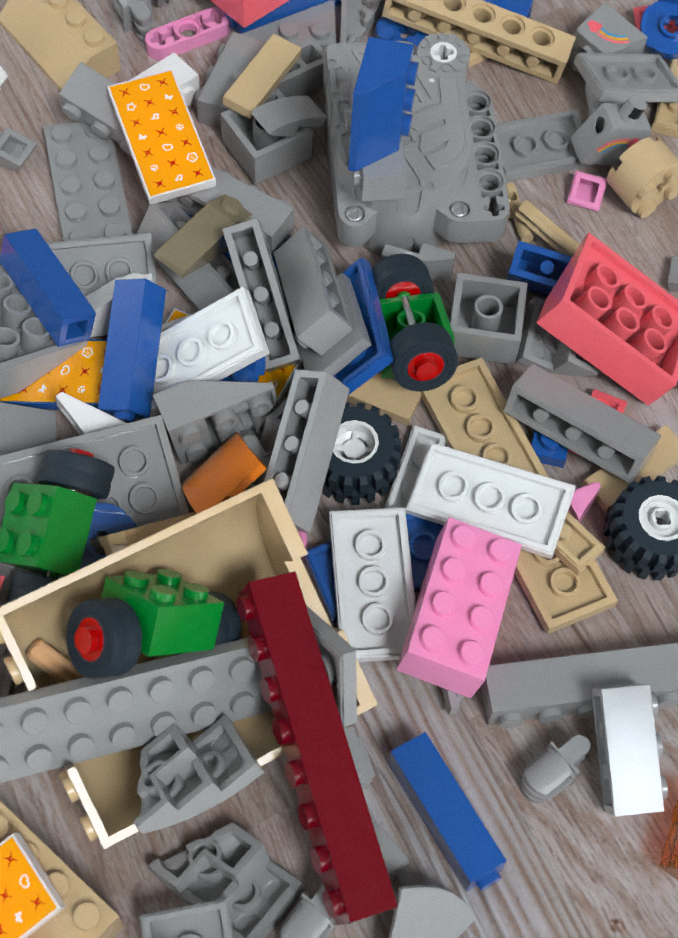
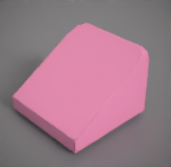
M576 171L567 204L599 212L607 179Z
M593 482L575 490L568 512L579 523H581L596 500L601 488L599 482Z

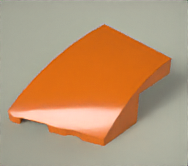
M236 432L192 472L181 485L188 502L196 514L242 493L267 469V466L247 445V441Z

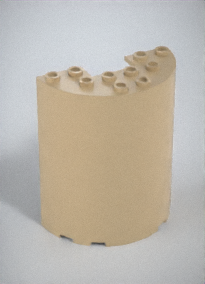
M273 478L0 607V645L5 643L11 655L3 660L15 684L18 685L23 682L27 691L60 684V682L28 659L26 652L31 644L38 638L42 639L70 660L66 644V630L72 611L81 602L90 599H101L106 577L124 576L126 571H139L145 574H157L159 569L177 571L182 574V579L188 583L207 587L209 591L225 594L233 601L236 608V600L239 597L238 592L248 582L296 571L306 605L347 643L349 641L344 630L333 628L301 561V557L308 553ZM241 620V639L251 637L246 621L243 622ZM140 652L136 665L176 654L148 657ZM356 658L358 716L375 707L378 703ZM273 711L233 721L261 766L285 754L283 745L277 743L273 733L272 724L275 720ZM207 729L186 735L193 741ZM147 745L75 764L70 763L64 766V771L58 773L71 802L73 803L80 799L87 814L79 819L90 842L99 838L104 849L139 831L134 825L135 818L140 817L142 798L138 795L137 788L142 772L140 768L141 750Z

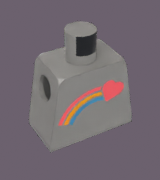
M605 2L576 29L574 33L576 39L569 55L568 63L574 71H578L574 64L577 53L643 54L648 37Z
M631 95L625 104H601L570 138L580 163L620 166L622 161L619 157L632 145L649 137L651 134V126L644 113L647 108L645 100L638 95Z

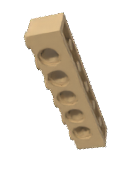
M386 0L382 12L383 17L429 35L438 33L457 35L458 38L467 44L470 51L558 84L576 36L483 0Z

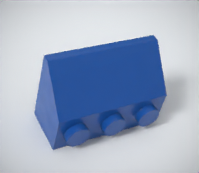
M368 37L353 93L349 171L356 172L398 151L402 136L409 137L413 115L406 114V111L412 112L416 89L409 88V85L415 86L419 62L412 61L414 45Z

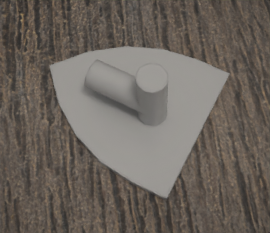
M435 885L403 886L399 888V892L394 891L398 907L391 909L394 915L389 938H458L476 918L467 903L450 890Z

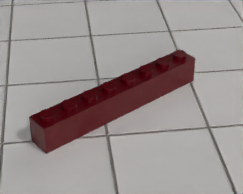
M296 571L248 582L238 592L239 597L236 600L237 611L240 619L247 623L251 636L248 640L249 652L253 661L259 663L263 677L260 681L262 696L266 703L271 704L275 718L272 724L273 733L277 743L283 745L287 758L285 763L286 777L290 786L295 787L300 802V805L297 807L298 818L302 828L306 831L308 830L313 846L310 849L311 862L315 871L321 874L326 890L323 893L325 909L328 915L334 918L335 924L341 925L353 923L396 908L398 904Z

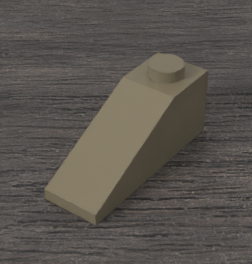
M224 194L207 203L156 251L154 257L183 278L228 252V246L222 229L249 221L253 214L243 208L240 201Z

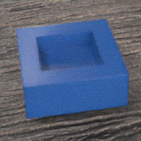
M534 429L531 446L540 462L563 468L568 448Z

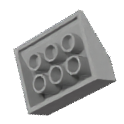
M0 263L1 399L21 392L87 346L88 341L85 340L57 347Z

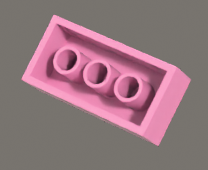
M448 518L436 539L396 667L397 671L472 698L486 679L522 544L457 519Z

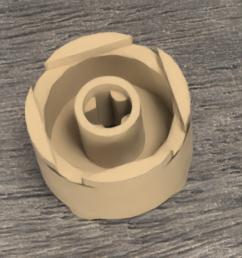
M647 137L632 145L619 157L622 161L619 168L615 170L612 167L607 176V183L631 211L638 214L641 218H646L652 214L657 205L666 198L672 200L678 196V157L659 137H656V141H653L651 137Z

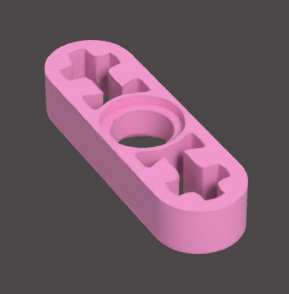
M211 7L154 28L145 36L146 52L152 59L163 60L172 53L179 55L219 40L230 33L229 19L219 7ZM185 30L196 32L191 37H184L180 33Z

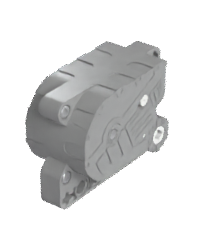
M452 33L430 34L424 37L418 46L414 45L412 61L419 62L415 86L409 85V88L416 89L412 112L406 111V114H412L413 117L409 137L402 136L408 175L405 199L362 201L360 187H354L352 171L348 170L349 137L351 131H346L345 109H349V104H343L341 96V83L347 82L348 67L361 66L367 42L336 43L327 46L323 55L324 114L328 117L324 122L325 138H327L331 203H333L339 241L348 247L362 246L368 249L369 252L382 255L386 244L419 254L423 243L437 247L445 240L453 243L492 242L501 239L505 234L510 205L493 101L490 94L467 79L470 60V48H468L467 44ZM396 41V42H401V43L412 44V43L406 42V41Z

